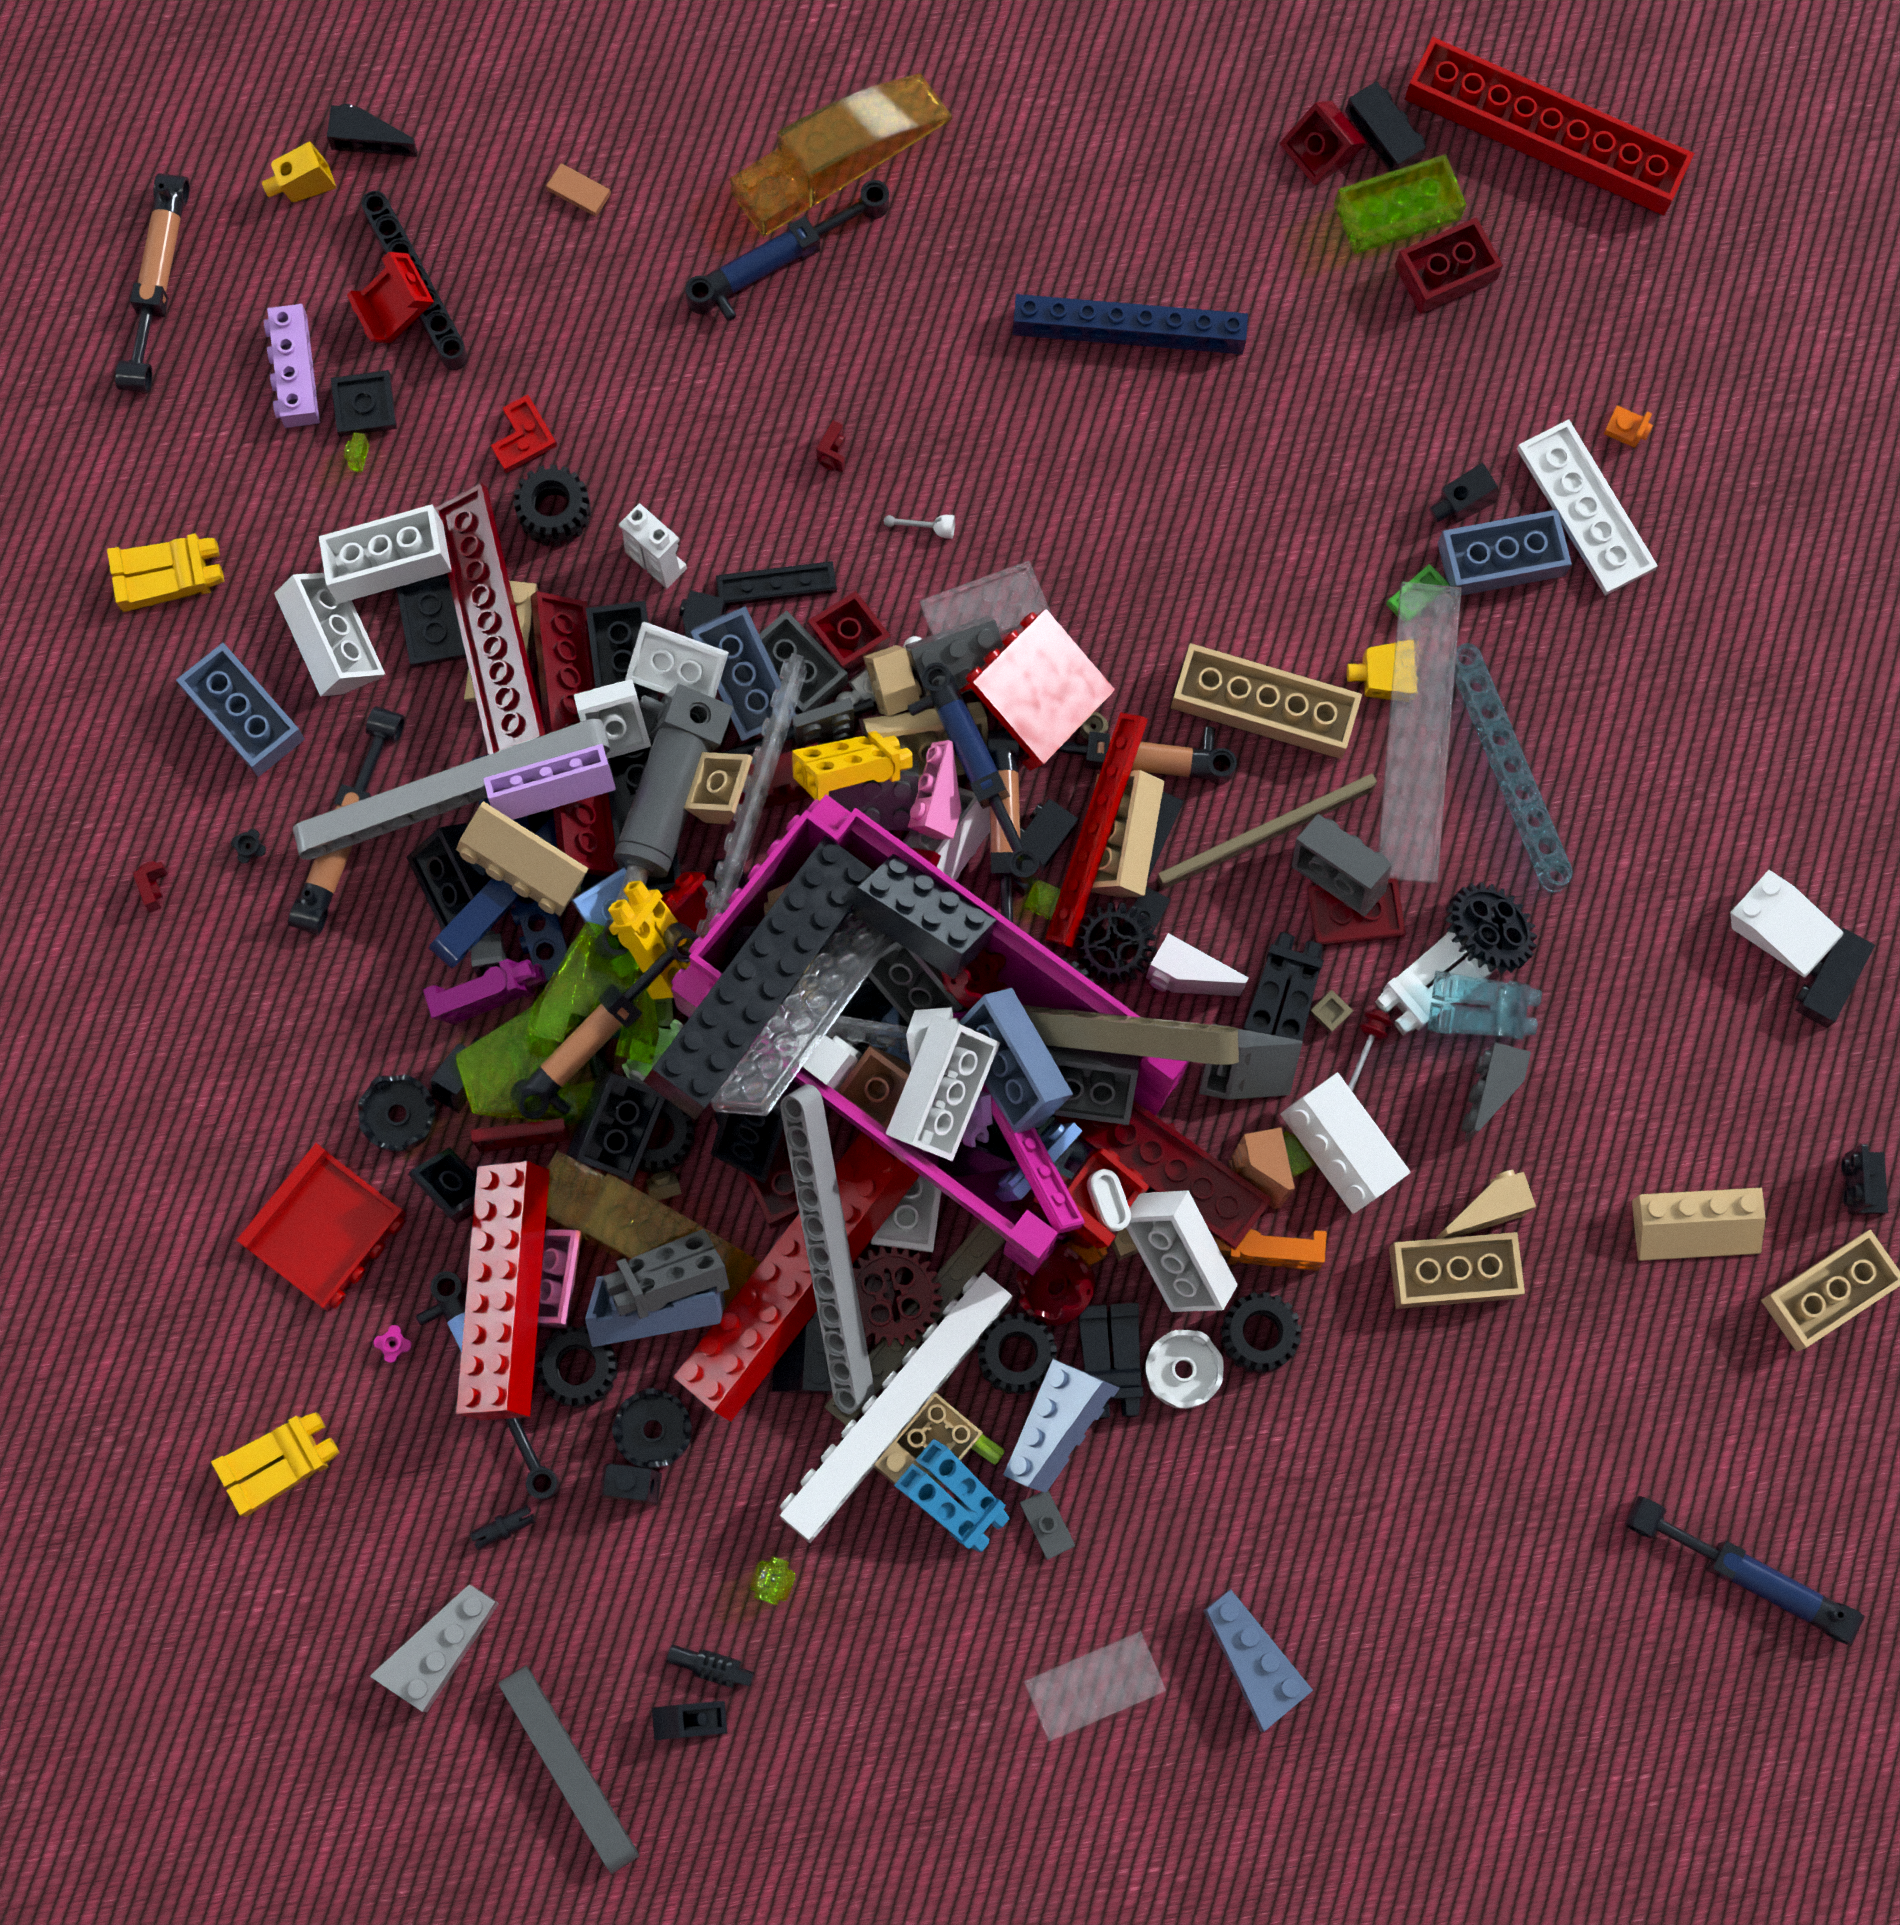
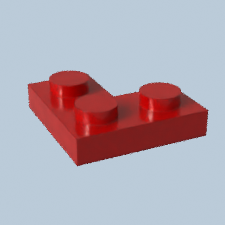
M528 394L502 408L515 433L490 446L505 473L557 447L554 437Z

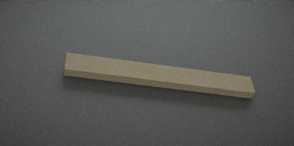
M1373 773L1158 873L1156 882L1160 890H1165L1310 822L1317 814L1325 815L1373 792L1377 781Z
M982 1221L932 1280V1283H941L942 1285L940 1289L934 1291V1294L943 1296L942 1301L933 1303V1305L941 1309L940 1313H930L935 1323L941 1319L942 1312L954 1298L957 1300L962 1294V1288L973 1275H978L1006 1241ZM913 1301L904 1314L908 1316L916 1315L919 1312V1305ZM924 1323V1327L926 1328V1331H927V1329H928L931 1325H930V1324H927V1323ZM917 1330L915 1332V1342L908 1336L904 1337V1346L899 1344L898 1339H893L891 1347H888L886 1338H882L880 1343L869 1353L875 1396L882 1389V1384L893 1371L896 1372L902 1365V1360L913 1347L916 1348L919 1345L924 1334ZM833 1397L824 1407L845 1426L852 1419L855 1420L863 1411V1406H861L852 1414H846L838 1409Z

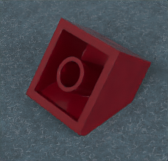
M1330 100L1315 102L1279 144L1314 185H1318L1348 164L1367 142L1333 101Z
M856 591L807 622L842 669L864 666L863 656L889 647L891 635Z

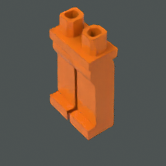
M1251 1229L1236 1250H1233L1221 1240L1212 1236L1222 1256L1227 1257V1264L1236 1265L1239 1261L1245 1264L1319 1271L1325 1263L1326 1231H1314L1309 1239L1263 1236L1258 1231Z

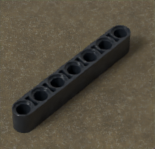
M380 191L366 193L362 198V208L367 222L384 254L386 255L388 252L409 254L434 301L418 318L443 365L450 370L463 368L468 359L463 340L388 199ZM376 206L382 207V209L379 211H371V209ZM387 230H395L392 235H383ZM439 325L447 326L443 331H434L435 327ZM452 349L459 350L456 355H446Z

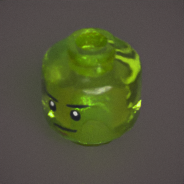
M771 1556L770 1562L764 1560L758 1562L750 1583L751 1590L755 1592L754 1598L777 1606L779 1601L788 1600L796 1578L795 1572L788 1568V1561Z

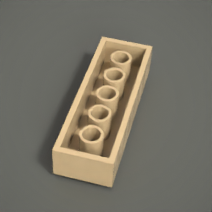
M1190 643L1171 709L1342 759L1348 746L1362 694Z

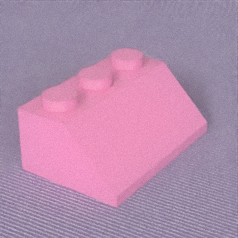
M545 1230L537 1325L539 1327L567 1329L580 1254L581 1231Z

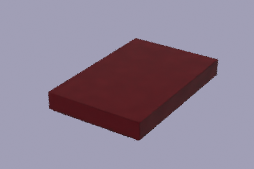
M1397 876L1389 877L1386 892L1365 917L1319 885L1307 888L1314 941L1322 944V946L1399 938L1406 935Z
M564 1118L470 1130L471 1141L480 1152L570 1140V1131Z

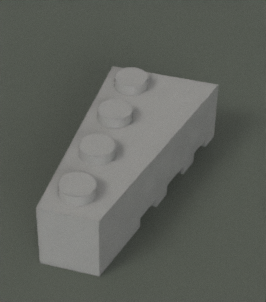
M468 1585L374 1671L370 1677L420 1711L428 1712L500 1603L476 1587Z

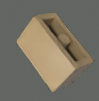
M895 645L863 656L879 713L891 716L908 710V705L920 700L919 696L922 695L921 687L917 679H914L911 669L914 667L913 658L910 652L906 651V648Z

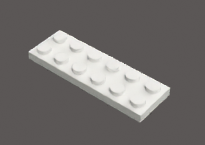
M1570 420L1518 445L1517 450L1552 509H1558L1561 524L1605 596L1656 570L1658 565Z

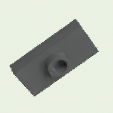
M1049 1490L1046 1493L1040 1492L1019 1503L1046 1560L1075 1547Z

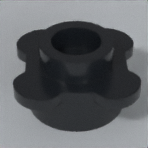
M250 829L248 832L241 833L231 840L232 847L238 852L237 859L243 864L248 863L251 858L256 856L262 857L266 853V847L261 844L259 840L260 833L257 830ZM247 844H251L250 849L246 848Z

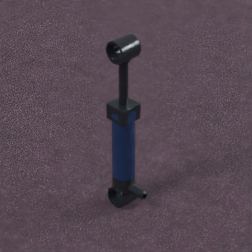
M879 180L868 181L862 186L861 195L857 203L812 227L807 217L804 216L789 224L786 232L705 276L698 275L692 277L687 282L685 290L688 307L694 313L705 314L710 312L715 304H717L726 320H733L736 317V313L727 300L728 296L800 257L802 260H805L820 252L819 236L861 213L871 219L883 217L889 209L888 187ZM878 197L881 200L879 202H871L868 199ZM697 292L707 293L703 298L694 296Z
M931 663L924 668L921 675L922 684L928 696L908 705L907 708L910 714L915 716L934 706L949 740L953 742V748L982 809L989 806L992 807L1013 853L1009 859L1010 870L1021 883H1035L1043 874V865L1035 851L1030 848H1024L1002 800L1010 797L1002 777L993 762L952 673L942 663ZM945 676V681L942 685L932 686V681L935 677ZM1024 860H1032L1034 862L1032 869L1028 872L1019 871V865Z
M1638 1496L1625 1522L1626 1527L1650 1539H1653L1655 1533L1659 1531L1711 1559L1706 1571L1725 1581L1730 1580L1823 1630V1633L1834 1640L1852 1646L1865 1618L1862 1613L1823 1596L1745 1554V1550L1729 1541L1719 1542L1716 1548L1664 1521V1515L1667 1510L1663 1506L1648 1498Z

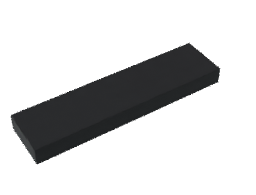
M833 561L716 575L718 597L725 599L726 606L837 592Z

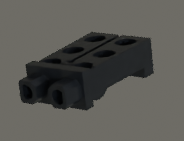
M1280 932L1275 943L1271 944L1268 950L1267 961L1243 1030L1271 1035L1285 986L1289 985L1273 1035L1302 1041L1318 974L1324 962L1321 959L1322 944L1307 941L1303 953L1292 950L1295 937Z
M1139 1303L1111 1304L1109 1306L1113 1368L1110 1365L1107 1305L1087 1306L1077 1316L1084 1372L1120 1388L1114 1397L1111 1396L1103 1407L1104 1412L1099 1419L1110 1418L1109 1402L1120 1401L1122 1417H1138L1140 1400L1144 1397L1143 1387H1141Z

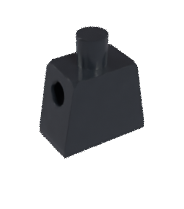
M1482 462L1444 486L1441 492V501L1429 507L1430 512L1437 523L1450 515L1456 523H1459L1496 503L1498 485Z
M475 1037L468 1048L458 1043L431 1078L433 1098L458 1114L485 1074V1059L483 1057L490 1049V1046L484 1040Z

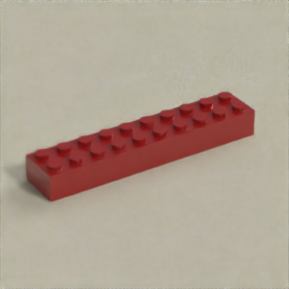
M1432 37L1409 83L1404 98L1408 102L1665 216L1695 154L1435 37Z
M863 1132L860 1133L835 1166L852 1264L920 1176ZM800 1213L724 1310L721 1323L714 1324L674 1375L678 1382L713 1412L730 1422L817 1310Z

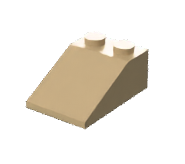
M1508 1170L1497 1174L1496 1178L1490 1180L1491 1184L1436 1239L1459 1237L1526 1216L1536 1205L1524 1172L1515 1174L1514 1170Z

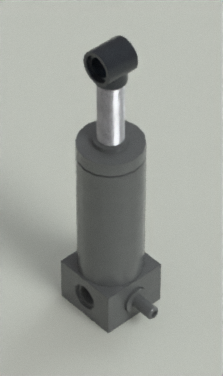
M680 683L662 697L661 702L646 695L642 696L639 702L641 707L656 713L649 736L655 739L613 855V859L618 864L627 868L616 901L626 899L627 902L629 901L623 890L629 882L641 880L646 885L648 876L656 878L667 877L689 815V811L684 806L702 752L711 753L721 745L734 706ZM612 916L606 921L603 932L597 936L594 945L597 954L604 960L609 961L616 960L629 951L619 941L618 934L613 935L609 930L610 925L614 921ZM608 936H613L618 940V950L609 946Z

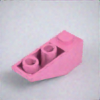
M946 740L932 742L931 747L927 751L926 765L923 775L918 782V793L915 803L910 810V821L908 824V828L935 840L954 838L961 813L953 742Z

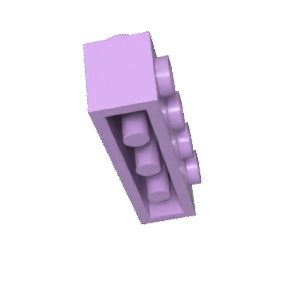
M303 304L267 308L268 319L264 320L266 336L271 337L272 346L267 347L269 363L274 364L275 373L270 374L272 390L277 391L278 400L273 401L276 418H281L285 428L318 424L320 419L308 318Z
M603 744L483 778L491 807L512 820L616 790Z

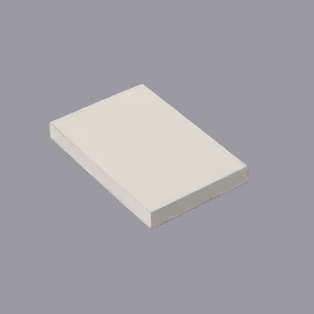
M643 622L625 680L632 679L633 683L663 694H667L674 686L680 683L715 698L729 652Z

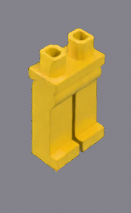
M195 533L187 535V538H179L166 543L123 550L119 547L107 549L110 571L113 576L115 600L123 612L191 596L199 592L202 595L211 593L210 586L225 582L220 564L206 566L205 559L218 557L220 554L215 538L199 539Z
M877 731L868 732V738L860 736L792 750L793 778L815 800L818 799L819 801L825 794L829 796V791L871 780L877 782H884L888 779L891 782L899 781L900 771L913 767L912 752L908 748L900 749L899 740L894 735L883 738Z
M640 880L629 882L623 889L629 899L628 902L626 899L617 900L609 907L608 911L614 919L609 930L613 935L618 934L619 941L624 947L629 949L644 973L667 950L663 942L664 932L667 927L678 921L667 905L661 900L663 896L658 889L648 890ZM687 938L681 940L678 946L685 944ZM675 958L648 987L647 992L652 1000L674 998L671 990L673 987L671 981L680 969L686 970L691 963L681 962Z
M315 1412L302 1418L295 1416L289 1419L288 1423L226 1456H221L211 1461L224 1487L229 1488L226 1491L240 1516H249L312 1476L318 1470L321 1472L328 1468L327 1462L340 1453L332 1438H328L316 1445L312 1435L326 1428L318 1413Z

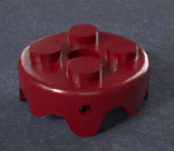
M984 948L955 979L941 971L943 986L960 1004L970 1010L983 995L1008 989L1006 983L999 982L998 974L1005 966L1006 958L1001 953H990Z
M1063 1244L1057 1245L1056 1250L1042 1263L1034 1276L1025 1270L1018 1271L1016 1275V1282L1021 1293L1020 1305L1029 1315L1037 1318L1036 1320L1039 1323L1043 1322L1048 1326L1066 1324L1079 1316L1088 1306L1095 1288V1277L1091 1266L1080 1255ZM1064 1283V1289L1059 1294L1054 1295L1055 1288L1059 1284Z

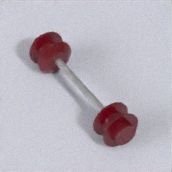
M1373 1009L1372 1012H1365V1016L1369 1021L1367 1024L1359 1026L1368 1039L1348 1085L1351 1091L1354 1089L1373 1041L1388 1039V1035L1384 1030L1386 1027L1393 1026V1022L1389 1020L1390 1015L1381 1010Z

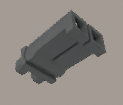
M705 1229L635 1256L628 1262L625 1258L616 1261L618 1271L603 1276L606 1290L610 1297L613 1296L619 1316L636 1311L639 1319L649 1316L648 1311L652 1312L663 1308L668 1302L715 1287L717 1292L730 1289L725 1265L716 1249H714V1245Z

